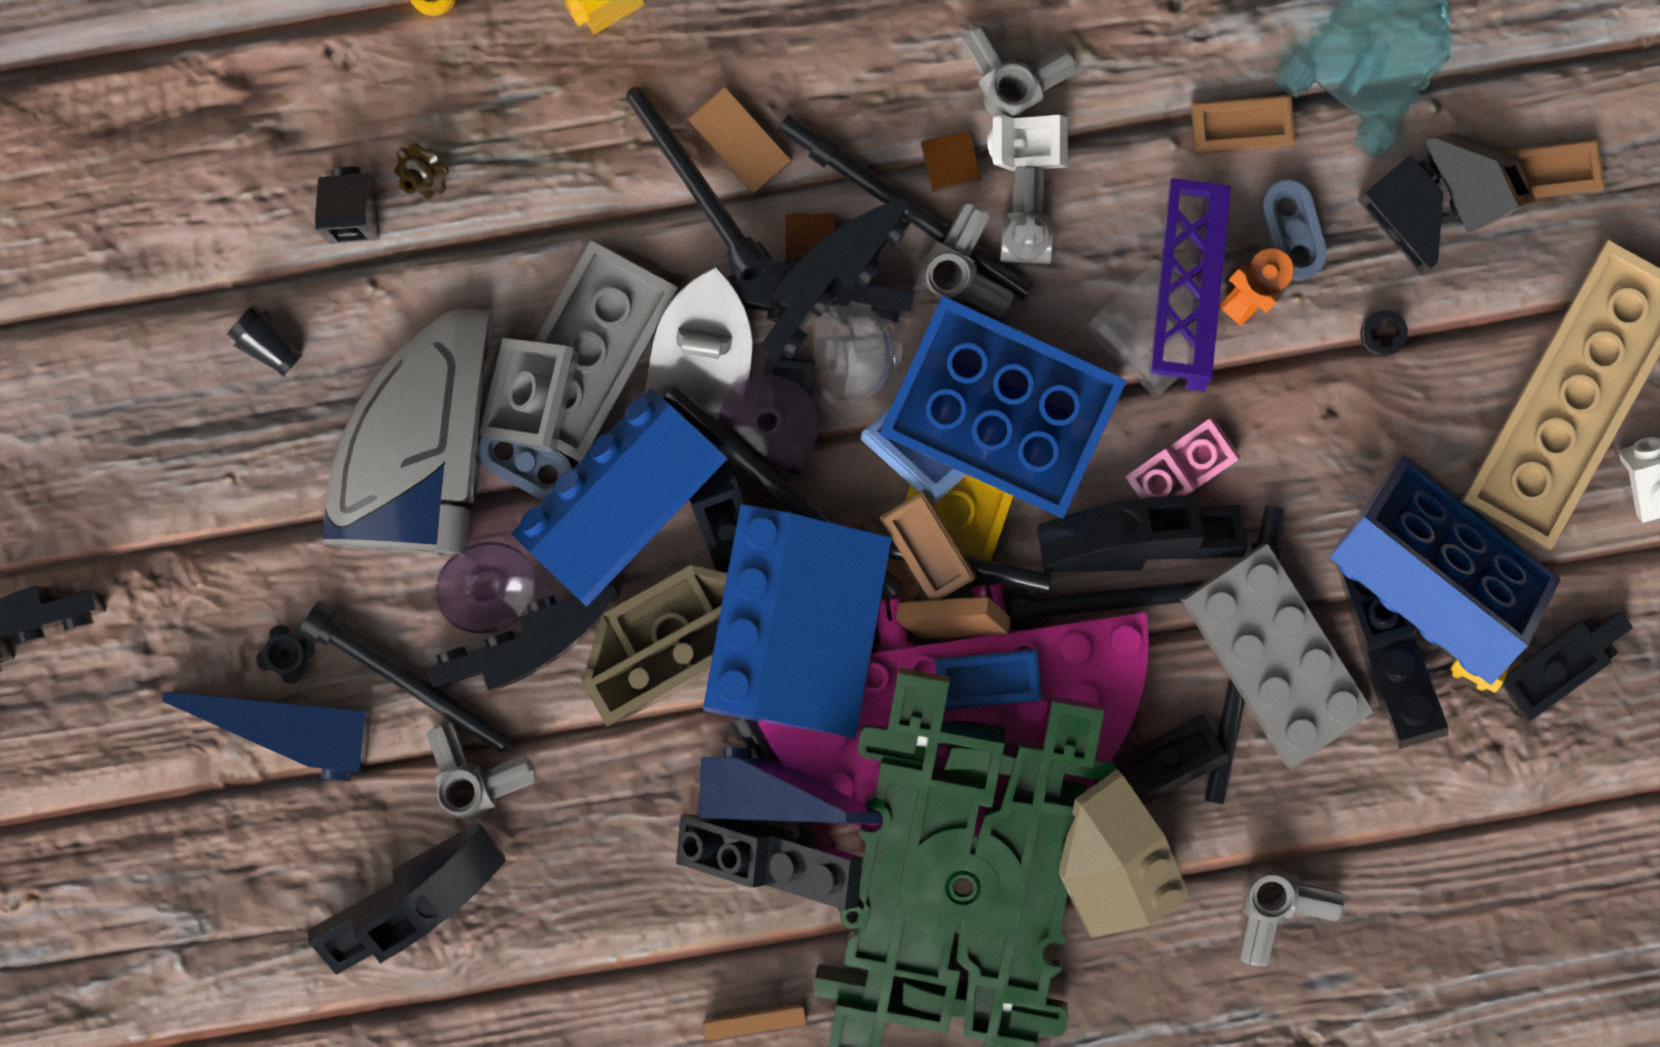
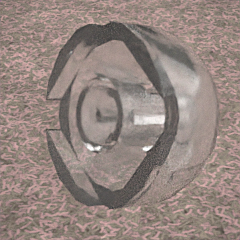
M854 304L830 305L826 310L827 316L817 317L813 338L815 369L821 370L825 366L829 383L820 385L822 394L833 405L856 404L868 401L887 387L894 374L895 365L900 364L902 358L900 339L897 335L892 334L888 323L875 310Z

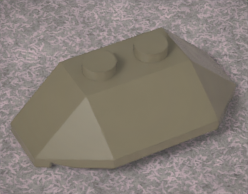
M690 564L602 614L581 682L606 726L653 706L709 674L728 573Z
M1118 769L1075 799L1072 810L1075 819L1066 837L1058 872L1083 928L1091 938L1150 926L1162 916L1173 912L1180 903L1190 897L1165 835Z

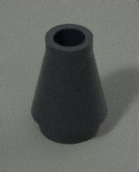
M254 304L227 333L236 342L233 347L271 367L283 377L303 356L267 309L262 312Z

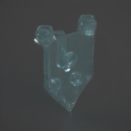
M1342 0L1343 4L1338 10L1335 9L1329 16V22H1324L1320 27L1318 36L1314 35L1309 41L1310 46L1307 50L1303 49L1300 54L1288 55L1277 69L1278 75L1274 81L1280 88L1294 97H1298L1302 91L1306 93L1313 83L1316 82L1364 119L1356 129L1357 136L1353 139V142L1364 153L1377 158L1381 152L1385 154L1396 141L1395 127L1399 123L1397 121L1401 115L1405 116L1410 109L1408 107L1410 103H1415L1420 96L1419 92L1425 90L1430 84L1429 79L1431 76L1437 74L1451 57L1450 31H1447V27L1450 26V16H1446V12H1449V2H1446V0Z

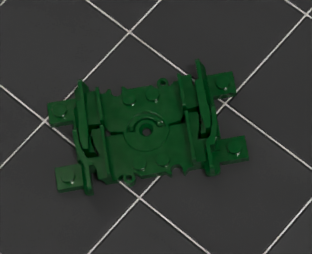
M899 667L888 728L862 725L860 731L859 754L864 758L881 761L876 791L865 798L864 804L881 812L883 821L876 826L860 825L859 835L866 843L859 889L861 900L858 899L857 908L841 909L840 920L846 928L855 929L854 931H849L844 965L868 969L866 973L823 964L817 965L814 981L815 994L820 997L837 1000L828 1047H880L885 1022L948 1033L951 1017L965 1018L964 1037L985 1040L984 1047H1037L1039 1034L1060 1037L1065 1033L1068 1020V1003L1062 1000L1047 998L1050 980L1061 972L1062 962L1061 960L1048 958L1043 951L1051 943L1067 944V933L1061 925L1068 892L1058 871L1066 837L1075 819V816L1072 814L1075 799L1086 791L1087 785L1063 781L1064 774L1102 780L1117 769L1116 763L1095 758L1104 716V705L1053 696L1043 745L1024 741L1015 744L1005 740V727L1001 725L974 721H942L950 677ZM938 743H948L949 751L945 760V766L934 767ZM998 775H1008L1001 793V805L985 810L978 835L974 834L979 805L993 806ZM966 878L972 882L973 889L967 894H960L954 889L953 885L956 880ZM855 911L858 913V915L851 916L848 914V912ZM954 933H959L958 950L952 949ZM961 965L969 971L968 983L958 981ZM894 976L904 978V988L893 983Z

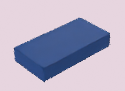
M1037 650L934 659L936 674L950 677L945 710L1042 701Z

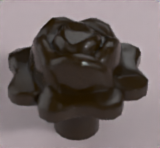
M415 142L410 144L408 149L400 148L397 151L398 164L394 168V172L400 177L399 185L403 191L410 194L419 192L428 199L433 197L435 193L442 194L445 192V178L449 173V169L441 160L437 151L431 148L424 149Z

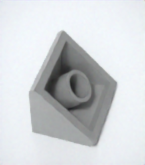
M502 338L479 435L555 454L579 358L575 349L565 345Z

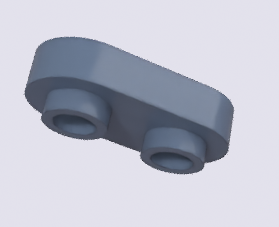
M1292 180L1277 182L1269 188L1261 203V213L1269 242L1272 248H1279L1288 253L1290 257L1291 250L1296 247L1303 248L1307 252L1308 260L1306 263L1297 264L1293 261L1294 275L1292 278L1293 280H1306L1321 270L1327 257V249L1314 202L1309 190L1301 183ZM1281 200L1290 201L1294 205V214L1291 216L1281 215L1277 209L1278 202Z
M483 436L479 441V459L488 471L542 500L555 488L558 479L564 473L573 469L569 460L557 450L554 454L512 444L514 448L513 456L509 460L502 461L497 458L496 449L501 443L508 442ZM548 466L554 467L558 472L557 480L550 485L541 483L539 478L541 470Z

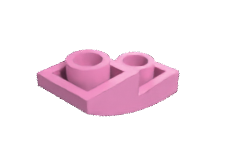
M1212 417L1125 477L1140 499L1188 495L1242 457L1215 418Z

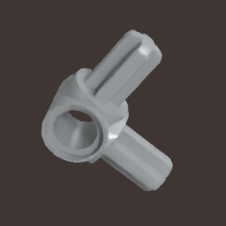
M985 25L971 29L962 37L963 45L983 76L978 81V84L984 93L986 111L992 117L993 115L1004 114L1012 118H1019L1027 108L1042 101L1043 91L1075 75L1077 72L1075 59L1066 49H1059L1028 66L1024 62L1018 63L1017 60L1008 61L990 30ZM1010 85L1019 92L1021 100L1009 101L1004 98L1000 93L999 86Z
M1026 166L1016 168L1013 212L1005 214V217H1002L1000 262L1050 264L1053 220H1050L1048 215L1043 214L1045 173L1041 168Z
M965 203L962 205L943 244L935 241L931 251L926 253L920 260L918 267L919 279L923 286L937 296H944L957 303L963 299L996 317H1002L1011 306L1013 300L1012 291L976 273L977 265L975 260L969 258L989 219V214L971 203ZM951 260L955 266L954 278L946 285H936L933 280L934 268L942 261Z
M453 723L437 725L427 732L430 746L441 773L435 778L438 802L444 810L460 819L474 820L480 818L488 809L497 806L496 798L531 785L537 780L534 765L526 755L486 771L477 763H469L456 726ZM464 783H472L475 790L474 799L469 805L458 808L454 802L455 791Z
M1261 865L1254 868L1247 875L1244 882V892L1246 895L1242 913L1248 916L1239 955L1240 960L1253 966H1266L1269 963L1278 923H1286V919H1291L1294 913L1332 921L1339 920L1344 909V894L1335 890L1301 884L1299 875L1282 872L1280 868L1272 865ZM1277 882L1282 885V892L1275 901L1268 903L1257 899V892L1263 884Z

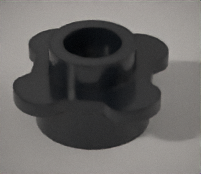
M274 626L269 632L270 639L265 644L263 651H260L256 656L257 666L263 671L272 670L280 674L285 683H297L302 678L301 669L306 659L315 654V645L304 638L300 639L290 634L287 626ZM285 649L290 651L288 659L281 657V652Z

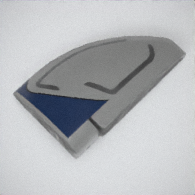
M456 308L444 313L401 347L370 383L350 416L331 466L325 501L322 545L467 557L471 511L465 507L452 506L451 502L475 504L480 467L478 445L482 437L479 435L485 411L493 312L491 310Z

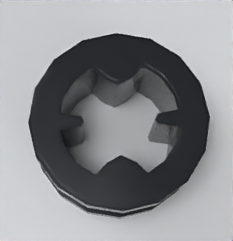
M1381 310L1373 313L1364 321L1360 329L1362 346L1368 353L1376 357H1387L1395 354L1404 346L1408 338V328L1405 320L1399 314L1390 310ZM1379 321L1389 322L1387 325L1388 329L1392 325L1395 327L1397 336L1389 340V347L1380 346L1381 339H1378L1376 342L1372 339L1371 332L1379 327Z

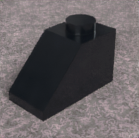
M1409 155L1366 191L1358 202L1423 276L1438 263L1443 191L1437 186L1441 183V180L1435 170L1426 161L1420 160L1417 162L1412 155Z
M360 167L331 169V176L318 177L315 229L329 244L379 240L375 181L369 173L361 174Z
M721 452L727 460L689 500L716 571L728 573L740 505H745L728 456Z

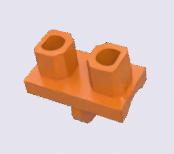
M1279 248L1263 249L1255 255L1251 263L1247 260L1231 276L1229 281L1236 287L1219 307L1240 326L1248 320L1258 307L1267 314L1284 295V292L1281 290L1293 278V260L1288 253Z

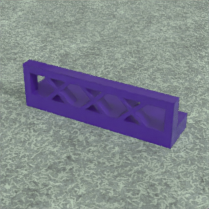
M1171 178L1168 190L1150 374L1185 378L1184 389L1205 391L1213 375L1231 186ZM1180 194L1205 197L1203 200L1202 218L1193 225L1178 209ZM1177 223L1183 229V232L1176 236ZM1189 237L1198 247L1197 266L1186 272L1175 259L1174 248ZM1173 271L1179 279L1171 284ZM1185 285L1194 296L1192 314L1181 320L1169 305V296ZM1167 318L1174 325L1168 332H1166ZM1178 333L1189 344L1187 364L1163 361L1165 343Z

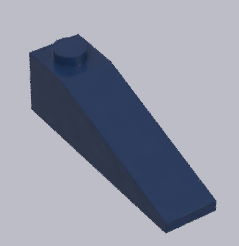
M163 691L162 702L307 767L322 768V779L351 781L352 771L365 772L372 712Z
M722 747V757H701L699 818L882 823L881 812L799 771L787 769L782 763L774 759L752 758V748Z

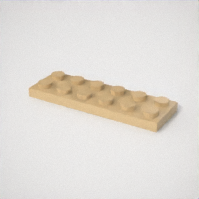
M1610 240L1603 244L1460 501L1461 503L1547 551L1553 549L1660 356V268Z

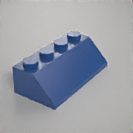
M650 388L642 397L635 399L627 407L625 415L608 433L601 435L594 441L590 452L572 470L567 471L558 479L551 493L537 507L530 509L522 517L520 525L511 535L585 606H588L716 472L727 458L678 411Z

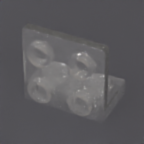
M1154 260L1106 309L1103 308L1086 328L1156 399L1179 378L1150 374L1161 268L1159 260ZM1173 273L1171 276V284L1178 280V278ZM1185 285L1169 296V305L1181 320L1192 314L1194 296ZM1168 318L1166 332L1174 327ZM1219 319L1216 340L1226 330V326ZM1180 333L1165 343L1163 361L1187 364L1189 344Z

